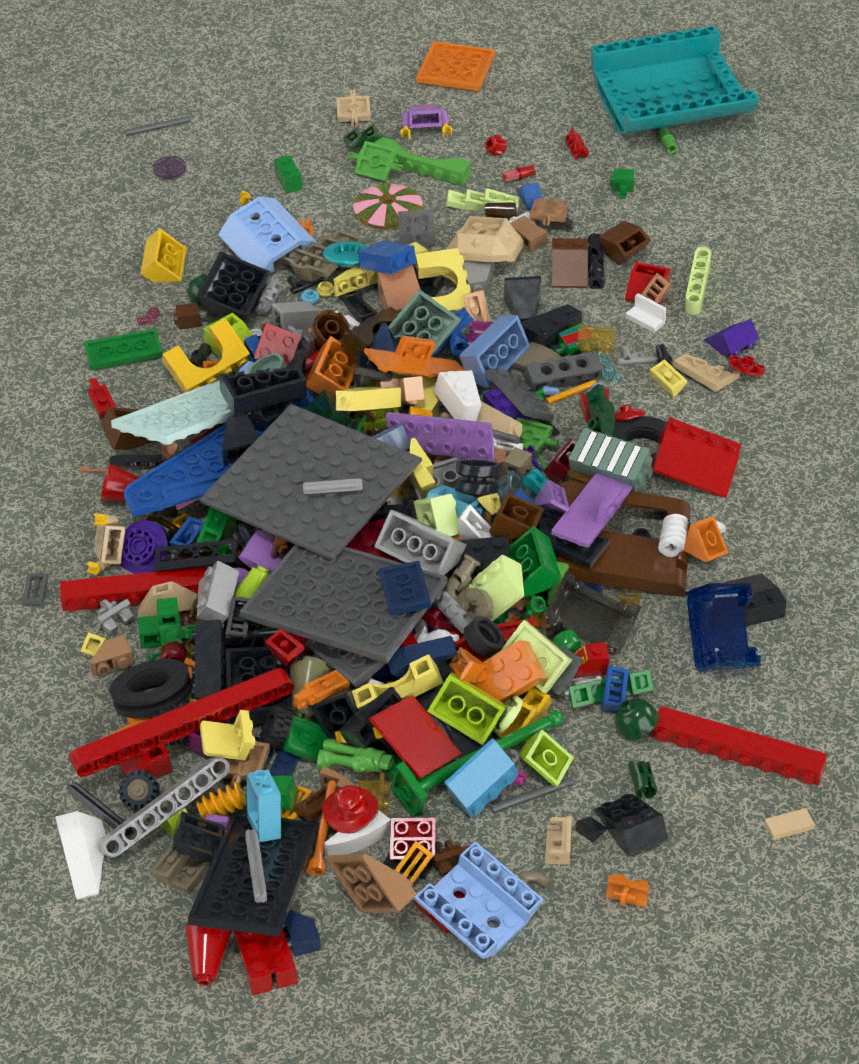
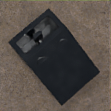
M634 794L622 795L620 799L605 802L600 807L594 809L618 846L628 855L668 839L663 815Z

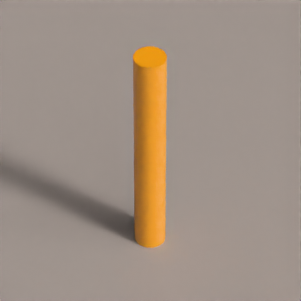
M595 379L545 398V402L548 405L591 389L592 385L597 382Z

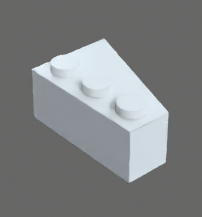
M472 370L439 372L434 392L453 418L476 421L481 408V401Z

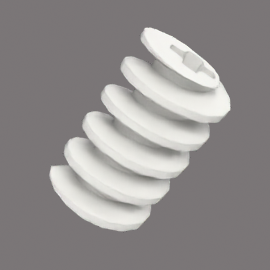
M671 514L664 518L658 546L659 551L663 555L672 558L684 550L689 524L685 516Z

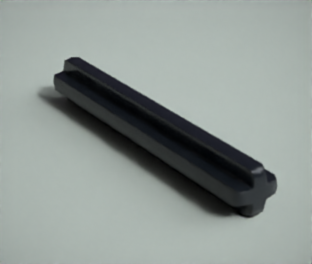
M73 782L68 786V792L113 829L125 821L77 782ZM131 827L125 830V837L132 832Z

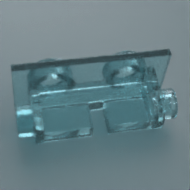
M601 348L598 356L604 369L602 378L607 385L613 381L616 383L621 382L622 374L616 368L612 356L606 354Z

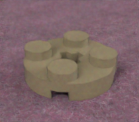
M467 588L457 596L456 601L472 620L476 616L492 619L490 615L491 609H493V601L486 591L477 588ZM472 605H476V607H477V608H475V612H476V613L472 612V610H471V606H472Z

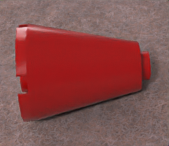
M109 464L107 467L109 472L108 475L105 474L100 501L125 502V488L140 477L114 464Z
M186 924L185 932L192 978L199 985H210L217 978L232 930Z

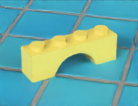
M428 654L409 663V670L399 680L383 685L370 682L353 690L352 694L357 708L360 710L390 687H394L404 700L411 695L416 697L444 682L437 665Z

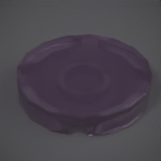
M165 156L159 158L153 164V174L161 180H175L181 178L186 173V162L177 156Z

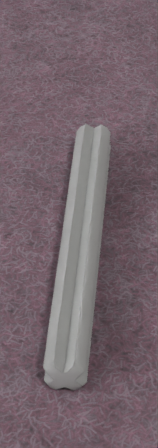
M248 829L245 832L254 900L256 903H265L267 901V891L258 832L255 829Z

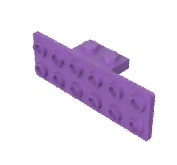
M392 412L386 414L387 427L403 425L409 442L411 443V439L415 437L425 454L488 461L495 459L492 423Z
M596 473L569 507L568 512H565L554 526L551 534L588 548L607 522L613 517L616 510L620 508L622 502L631 492L632 486Z

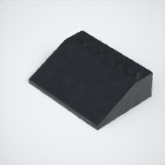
M220 251L196 299L219 319L234 313L247 324L267 284L270 271Z
M762 573L686 591V596L707 636L785 617L786 599L779 587Z
M268 646L226 648L227 688L278 668L284 669L291 680L290 664L285 667L275 659ZM291 693L250 710L249 717L253 722V726L263 723L264 719H266V714L269 713L273 706H278L292 712ZM237 716L230 718V724L234 725Z

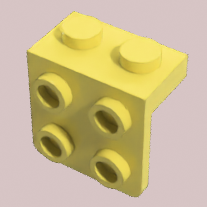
M240 710L234 725L202 721L200 732L203 753L207 756L246 760L250 749H253L255 745V737L252 736L253 722L250 720L249 711Z

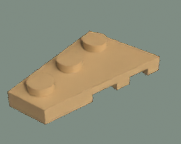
M688 354L682 355L673 362L674 368L715 392L740 377V372L734 370L733 373L725 371L723 366L717 365L715 367L708 365L707 361Z

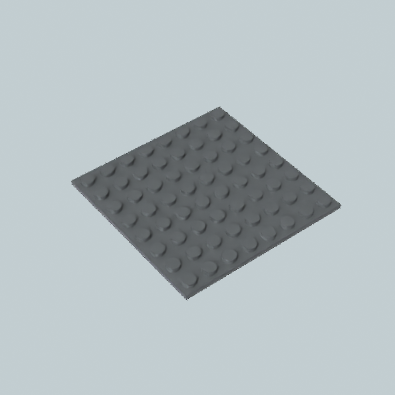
M290 404L199 500L205 505L330 560H334L422 462V458ZM361 478L363 482V489L359 491L306 495L303 493L304 482Z

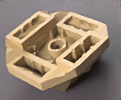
M469 216L464 226L456 231V235L447 249L458 248L459 254L463 255V259L466 261L514 262L524 244L522 237L512 227L507 218Z

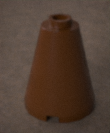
M328 309L316 316L310 333L315 339L316 351L322 348L330 336L341 343L344 341L342 337L347 330H350V326L343 314Z

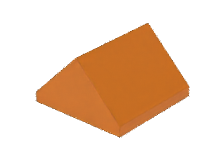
M714 516L690 525L683 550L704 562L729 553Z

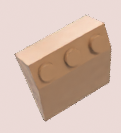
M367 854L327 855L325 857V860L362 913L399 912L417 895L409 879Z

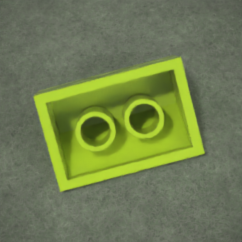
M451 671L429 707L428 712L483 745L507 705L470 682L462 681Z

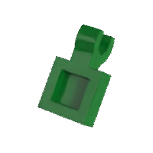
M180 621L160 623L161 645L163 646L168 642L174 641L182 643V637L192 638V630H195V625L180 627Z

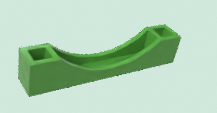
M381 137L375 142V144L395 148L397 154L394 163L402 164L403 169L406 171L416 172L461 186L471 176V162L459 158L430 159L420 157L404 150L395 140Z

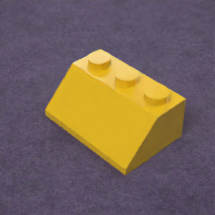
M159 228L146 240L141 274L152 282H181L187 247Z

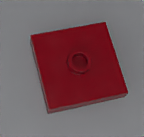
M431 606L432 608H428L422 616V619L434 628L447 630L448 632L458 631L441 610Z

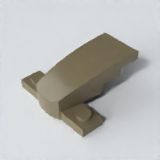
M338 230L331 238L325 236L318 244L312 242L305 251L295 248L277 261L292 266L294 274L298 279L315 281L320 277L328 278L339 267L337 263L330 262L323 257V250L327 246L344 241L360 242L363 244L366 242L362 237Z

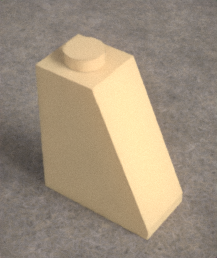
M481 402V408L476 421L492 423L494 430L520 437L522 433L521 423Z

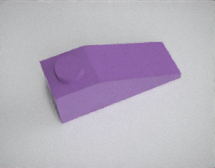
M547 479L535 498L536 505L553 514L568 512L569 505L565 489Z

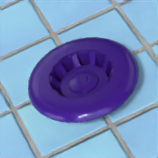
M149 520L137 521L128 526L124 534L121 566L133 574L155 570V548L167 547V538L163 529L157 523ZM167 551L161 552V562L163 561Z

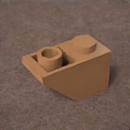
M125 635L106 640L100 646L90 661L94 677L106 675L111 671L126 669L134 665L132 651Z

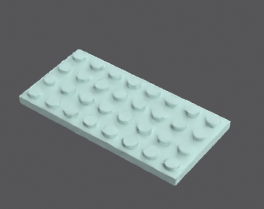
M220 380L111 420L112 428L118 429L120 432L132 433L136 437L142 436L147 438V440H156L163 445H169L175 440L187 438L188 435L198 434L203 429L213 428L214 425L219 423H226L227 417L234 415L220 392Z

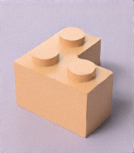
M422 376L395 378L391 382L375 381V387H401L402 405L418 404V400L424 399Z

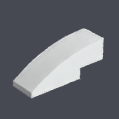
M378 810L376 817L363 829L350 834L337 832L324 843L325 856L350 854L378 842L391 833V819Z

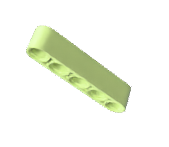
M699 247L695 251L685 300V311L690 315H697L702 309L711 266V250L707 247Z

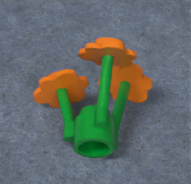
M533 594L520 599L511 606V608H517L518 610H522L523 606H526L527 612L520 617L510 613L508 618L505 619V623L525 620L529 616L531 619L534 618L535 627L545 628L547 624L552 622L553 616L549 614L550 610L546 607L545 600Z

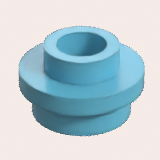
M306 290L302 293L301 299L303 302L309 301L311 304H315L319 300V293L314 290Z

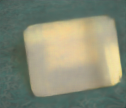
M621 591L619 607L639 609L641 593Z

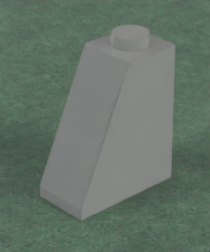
M464 260L462 267L463 270L466 269L467 271L466 284L470 285L471 293L484 290V294H487L495 262Z
M309 301L272 304L273 326L287 330V326L290 325L296 330H307L313 326L316 316L320 313L319 309Z

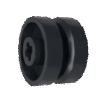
M484 460L457 461L456 473L462 477H458L455 480V491L480 495L498 493L499 482L493 479V477L499 475L500 464Z

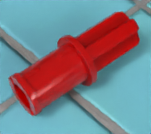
M534 165L522 168L516 167L514 170L503 172L502 179L504 182L534 176L536 171L529 170H533L535 167Z

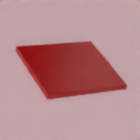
M413 695L394 705H390L389 708L369 719L418 779L423 778L438 768H442L445 764L462 754Z

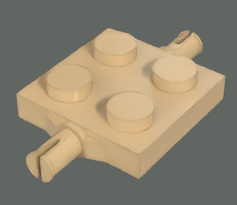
M351 89L349 96L336 98L338 122H351V126L354 128L355 124L356 128L358 127V121H371L369 96H356V90L353 89L352 93Z

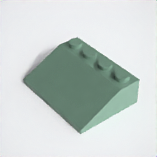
M419 289L388 327L393 333L397 345L402 336L433 340L436 345L431 354L432 357L461 322V319Z

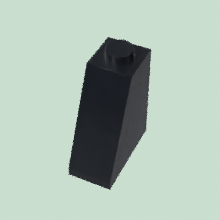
M246 413L227 417L222 445L224 465L236 462L259 438Z

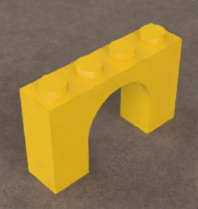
M226 318L209 329V335L222 355V359L217 365L211 368H199L193 365L179 345L163 354L162 362L183 393L217 381L220 373H227L228 376L232 373L233 369L236 367L240 368L248 362L250 353Z

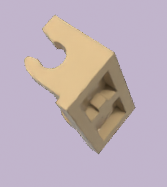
M567 816V818L552 817L549 819V823H557L559 825H547L545 863L570 865L572 816Z

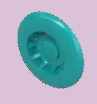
M353 241L337 242L323 250V257L330 262L337 263L338 266L353 267L360 265L358 251L369 246Z

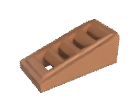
M656 273L641 295L652 300L647 296L650 293L656 298L654 302L659 303L673 285ZM658 281L664 285L663 289L656 284ZM655 287L660 293L656 294L652 288Z

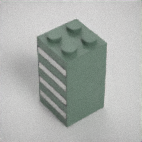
M587 428L583 429L569 457L572 480L588 484L593 476L598 473L631 485V491L644 493L646 481L653 474L652 457L650 456L649 448Z

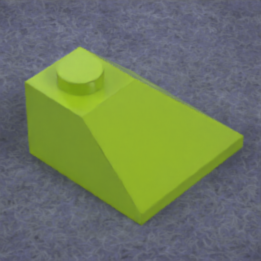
M543 730L529 738L519 753L530 766L555 788L560 784L574 758Z

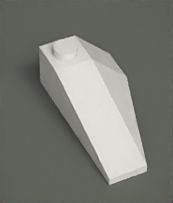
M78 811L56 816L58 832L76 899L79 900L98 895L104 855L99 851L98 844L106 835L102 820Z

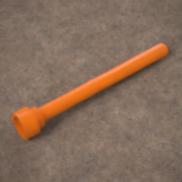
M330 780L328 782L325 799L336 791V781ZM323 813L314 857H311L307 864L306 871L310 875L322 876L325 871V863L322 857L329 825L324 819Z

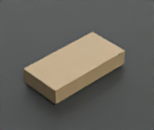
M806 808L767 818L764 822L773 840L815 828V824Z

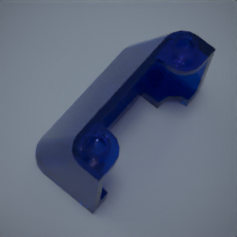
M708 583L691 589L688 592L687 607L694 664L697 671L712 672L761 666V655L756 647H748L744 607L749 605L753 599L751 583Z

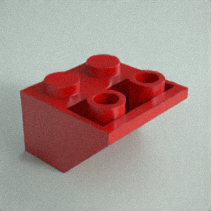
M635 262L630 273L625 300L635 302V295L643 293L656 273L670 283L671 268ZM658 281L656 284L663 289L664 285ZM655 287L652 288L656 294L660 293ZM648 293L647 296L654 301L656 298Z
M164 745L118 763L125 776L128 772H133L134 770H144L155 778L172 772L170 756Z

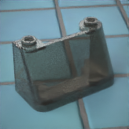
M566 571L545 613L546 623L553 628L560 627L565 630H574L579 637L592 643L606 642L610 655L619 654L642 607L633 602L631 606H625L626 602L622 601L620 603L584 586L582 581L578 584L574 580L575 575Z

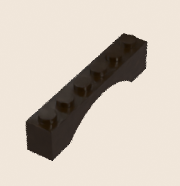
M392 307L386 310L382 309L379 314L376 313L372 318L369 317L365 322L362 321L358 327L354 326L351 331L347 330L342 337L344 341L341 347L354 357H356L357 352L365 354L364 349L371 347L374 342L373 336L377 335L381 325L386 323L389 326L399 312Z

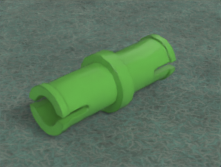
M667 127L660 128L658 133L661 136L662 144L666 147L668 153H675L677 145L675 144L674 136L670 134Z

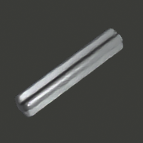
M361 478L303 483V493L305 495L359 491L363 489Z

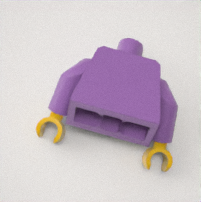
M436 104L412 105L410 110L404 112L402 116L403 129L400 131L401 139L403 140L404 136H408L409 140L411 139L410 128L437 126L443 127L442 137L445 138V133H449L451 137L452 127L449 126L447 112L444 109H440Z

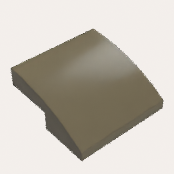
M531 342L530 348L510 367L525 371L526 365L532 362L538 363L551 358L558 359L562 357L543 345Z
M172 843L150 870V875L160 882L190 895L207 874L211 863L203 862L198 858L187 854L183 855L172 850Z

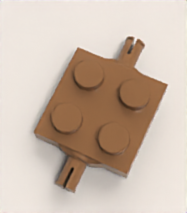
M543 198L534 200L530 219L542 220L544 226L546 223L548 226L550 222L554 221L565 222L568 203L555 200V198L553 200L550 198L548 201Z
M253 729V730H252V736L255 737L256 734H257V731H256L255 729ZM255 740L254 748L250 749L246 760L223 758L230 765V770L225 778H232L231 789H234L235 781L240 785L241 780H247V773L264 770L270 751L269 743ZM219 763L218 768H217V773H218V772L220 771V769H221L220 763Z

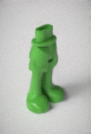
M328 738L323 743L324 750L319 751L317 769L320 774L323 766L332 769V765H343L353 768L355 772H381L382 770L391 769L394 756L387 755L385 751H379L369 746L366 748H356L340 744L337 740Z

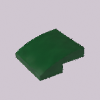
M373 123L361 133L355 128L344 136L343 139L352 148L363 146L365 141L372 143L383 135Z

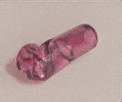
M155 306L150 307L145 316L137 317L138 326L155 323L160 310Z

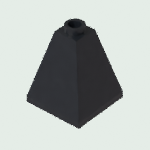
M541 276L505 278L504 302L510 313L518 315L520 322L535 317L540 302Z
M352 685L317 704L310 705L327 738L336 739L335 732L339 731L348 719L359 711L352 691L356 690V688Z

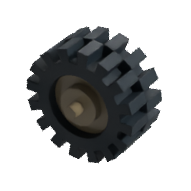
M144 770L128 772L126 776L122 777L123 780L118 785L120 786L118 790L120 800L124 802V805L134 810H141L160 794V786L156 781L157 779Z

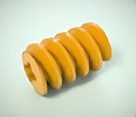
M236 781L234 782V789L226 785L225 793L221 788H218V796L211 791L209 792L210 799H207L205 795H201L202 802L200 803L197 800L198 810L204 819H206L207 814L226 816L228 811L233 813L236 808L239 810L243 809L244 805L247 804L244 792Z

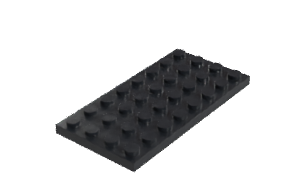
M233 812L188 915V925L280 936L318 836L320 823L281 818V839L259 842L267 901L265 903H256L245 832L248 829L253 830L247 818V814Z

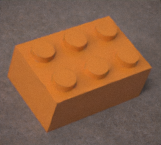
M330 336L317 355L306 380V387L336 404V391L348 389L351 384L355 357L341 347L342 343Z
M519 640L482 662L486 667L473 684L502 703H505L509 699L513 700L512 696H520L548 678L529 641Z

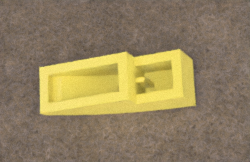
M414 437L411 439L410 453L421 457L422 462L411 474L421 499L427 498L430 490L436 488L435 480L433 479V464Z

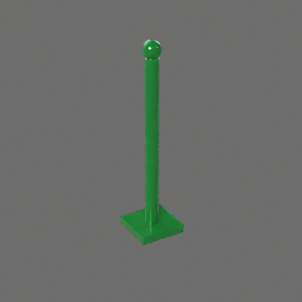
M552 710L547 716L496 740V742L505 751L531 738L540 730L545 731L551 727L560 726L563 722V715L557 710ZM480 749L416 780L403 761L397 764L391 789L410 816L422 815L428 797L425 790L449 779Z

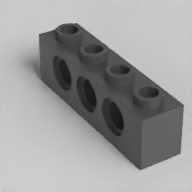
M597 351L573 356L567 355L558 359L551 358L538 363L532 362L526 365L523 376L526 383L531 387L530 390L534 393L543 386L561 388L594 379H601L604 369Z

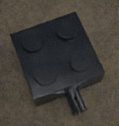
M181 811L175 825L172 850L183 855L187 854L198 858L200 861L211 863L222 839L223 825L200 817V815L195 816Z

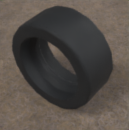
M476 616L464 628L463 634L466 642L480 656L492 657L504 645V637L499 627L486 617Z

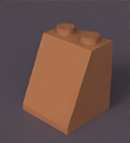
M413 265L393 274L377 272L378 298L383 309L386 310L392 307L400 313L420 289Z

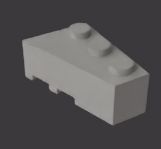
M217 561L212 567H208L204 577L199 581L197 618L204 621L221 620V623H224L229 617L231 600L239 574L238 570L220 561Z

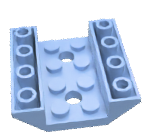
M260 196L230 214L218 234L239 259L266 269L270 273L274 271L273 262L296 247L305 251L312 242L317 244V241L275 198ZM255 216H256V217H260L258 220H252V219H251L252 217H255ZM275 238L281 239L279 242L272 241Z
M476 841L460 855L458 864L435 886L429 883L414 897L416 902L482 959L494 956L528 923L544 900ZM455 891H461L464 893L465 897L459 899L456 898L453 895V893ZM494 920L499 924V927L492 928L487 922Z

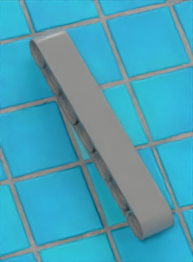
M223 758L208 759L105 835L99 841V851L103 855L116 857L225 777L230 770L228 761ZM216 762H219L221 769L216 774L213 766ZM198 775L203 777V784L201 786L196 784ZM183 787L186 791V796L181 800L178 792ZM163 801H167L168 810L163 813L160 805ZM145 814H149L151 817V821L147 826L143 824L142 820ZM131 827L133 835L127 839L125 837V830ZM113 840L115 848L112 852H108L106 848L107 843Z

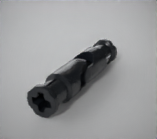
M592 233L588 236V275L590 277L589 287L591 289H602L605 283L603 279L604 248L597 239L601 235L599 233Z

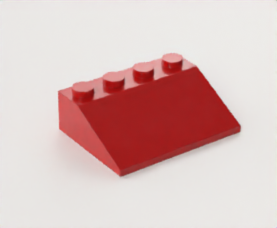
M669 417L660 433L652 472L726 498L739 458L741 444Z

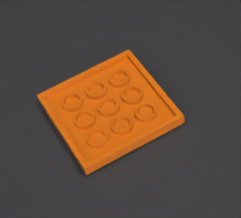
M433 41L416 76V83L480 91L496 56V50Z

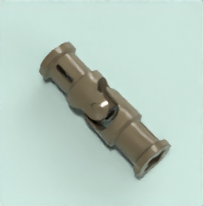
M466 553L464 561L458 569H455L448 584L442 590L446 591L455 600L467 587L472 579L471 575L475 568L481 564Z

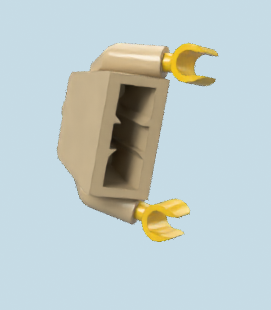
M94 513L95 523L93 525L97 526L94 552L99 561L96 563L89 561L87 564L89 568L86 573L98 575L99 571L110 567L112 564L121 563L125 526L117 525L119 520L115 515Z

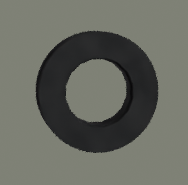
M649 416L622 420L615 424L613 437L627 442L637 438H646L658 443L660 433L666 422ZM656 452L650 454V456L652 457V467L654 465ZM653 472L652 477L660 474Z
M157 659L127 669L114 679L109 690L117 713L129 718H144L153 716L155 713L159 714L158 710L160 708L165 710L166 705H169L170 708L172 704L180 705L191 694L193 684L189 677L188 668L183 662L175 659ZM164 684L154 690L139 692L149 686Z

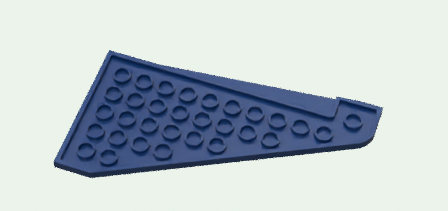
M306 387V396L301 398V402L292 401L293 405L314 414L327 412L331 421L338 423L324 397ZM226 423L130 483L125 488L124 497L132 517L161 511L171 506L201 498L235 463L223 464L222 445ZM253 425L258 437L267 429Z

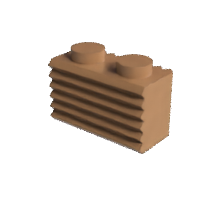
M523 216L510 222L512 227L522 237L523 247L529 252L547 244V231L536 225L534 220Z

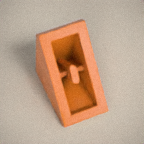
M460 647L457 652L458 654L454 656L449 665L459 679L475 683L486 665Z

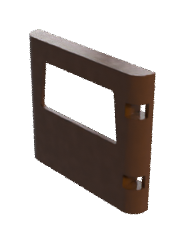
M567 481L559 485L565 489L569 507L587 484ZM631 491L621 504L666 512L667 516L671 514L683 515L689 522L688 534L691 507L683 499ZM565 513L555 515L562 517ZM601 530L599 534L609 538L610 544L590 569L555 554L557 562L569 564L566 579L668 596H686L688 553L682 551L675 557H667L659 551L660 539Z

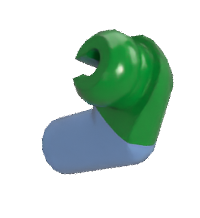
M543 386L534 393L540 396V400L544 402V396L558 394L559 389L552 386Z

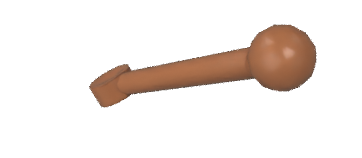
M85 466L78 468L80 473L109 472L108 469L86 468Z

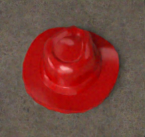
M353 785L344 786L331 793L322 805V813L328 825L337 832L348 834L357 832L367 826L376 817L379 809L378 802L372 793L367 789Z

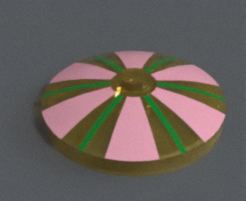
M380 184L369 187L355 198L353 204L354 215L361 224L372 229L384 231L399 229L398 211L423 209L422 199L419 194L409 187L398 184Z

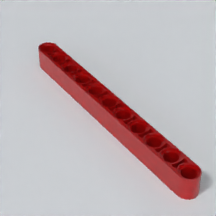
M278 668L76 748L69 754L68 759L77 775L85 777L200 731L202 721L220 723L238 716L240 710L250 711L285 697L293 691L294 684L285 670Z

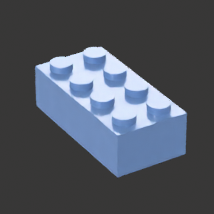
M501 315L459 355L465 371L472 370L476 384L489 388L493 384V381L486 375L489 368L496 370L500 368L506 371L530 348L518 315Z

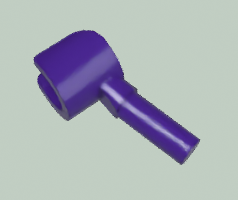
M529 445L527 450L524 448V451L532 453V463L539 471H542V466L534 457L535 448L532 445Z

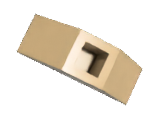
M172 581L152 586L138 607V617L158 615L157 599L177 597L179 612L191 611L193 601L198 596L196 593Z

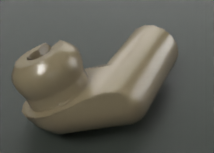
M521 871L518 874L519 879L526 885L529 884V881H532L547 888L552 881V878L538 871Z

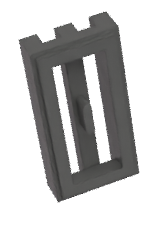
M28 573L22 600L23 606H43L48 574ZM32 578H36L32 599H28ZM40 578H43V579H42V584H41V589H40V594H39V599H36V598H37V593H38V588H39V583H40Z

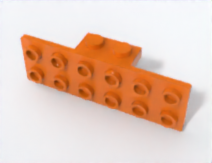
M402 336L395 352L364 349V353L369 357L368 359L374 362L382 372L394 371L398 374L409 373L413 376L424 375L428 378L438 377L439 372L465 371L455 360L431 357L436 343L430 339Z

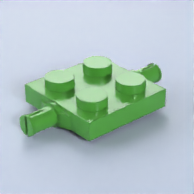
M365 141L359 154L351 151L348 154L349 159L357 160L354 173L360 176L387 182L392 169L400 172L403 169L402 164L394 163L397 154L395 148Z
M519 417L516 419V421L522 424L520 443L523 444V450L524 448L527 450L528 446L532 445L535 448L534 456H538L546 445L558 447L559 440L550 438L553 433V426Z

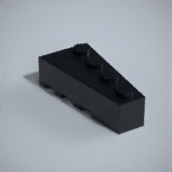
M299 367L274 369L273 372L256 370V373L253 374L236 372V375L227 376V373H220V392L235 416L306 396V378Z
M221 620L195 621V630H192V641L195 642V648L192 649V660L195 661V667L192 668V680H195V687H192L191 692L192 699H196V701L225 689L224 678H221V676L225 675L224 659H226L225 644L227 638Z

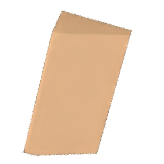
M484 290L464 294L466 310L476 321L491 322Z

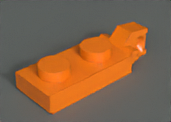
M334 670L303 685V689L294 695L293 705L299 710L307 707L308 704H317L325 698L349 688L350 682L337 670Z

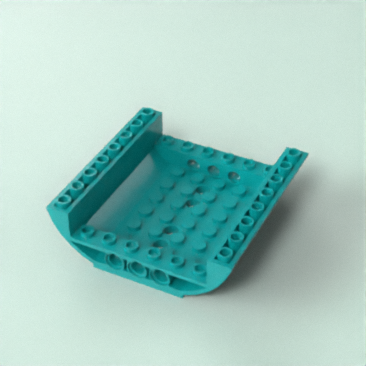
M716 26L693 28L686 31L663 33L656 36H645L643 38L590 46L592 68L599 97L618 134H628L751 113L756 109L759 97L754 89L742 90L720 52L721 34Z

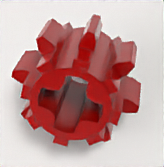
M495 134L488 137L487 141H485V149L490 152V155H502L507 149V141L502 138V135Z

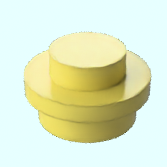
M322 281L318 284L317 292L322 297L331 296L334 294V286L329 281Z

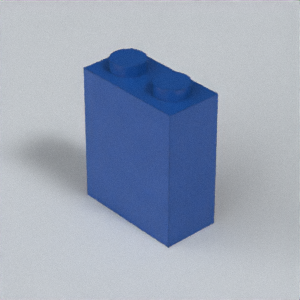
M382 240L358 251L361 269L393 274L416 263L414 245Z

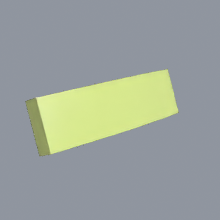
M487 188L484 193L467 189L466 194L449 190L446 206L463 210H485L486 203L515 202L516 210H518L519 197Z

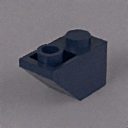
M289 910L283 931H286V940L289 949H292L294 957L321 950L320 936L314 919Z

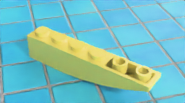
M417 242L408 244L414 245L415 255L427 252V249ZM360 265L348 269L333 279L335 296L378 283L377 271L361 269Z

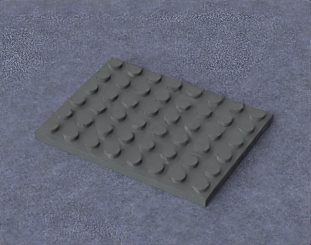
M295 544L240 610V616L253 622L276 629L282 628L288 633L388 663L428 608L389 615L378 568L403 563L345 547L334 560H330ZM422 569L432 604L448 583L447 576Z

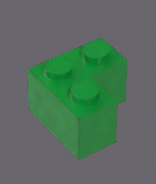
M177 597L157 599L158 615L138 617L141 649L162 647L159 624L180 621Z

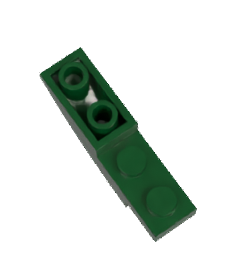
M597 384L586 393L591 419L587 422L588 429L613 437L615 430L613 403L607 401L604 386Z

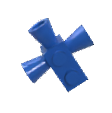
M465 307L455 313L461 319V322L432 357L438 358L447 346L451 349L453 355L459 356L469 346L462 330L474 319Z

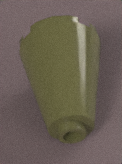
M306 656L303 657V660L297 661L298 658L294 659L290 666L291 681L294 684V689L291 692L292 711L301 718L312 716L313 711L310 704L298 710L293 705L294 695L303 689V685L332 672V667L329 669L326 666L327 662L324 660Z

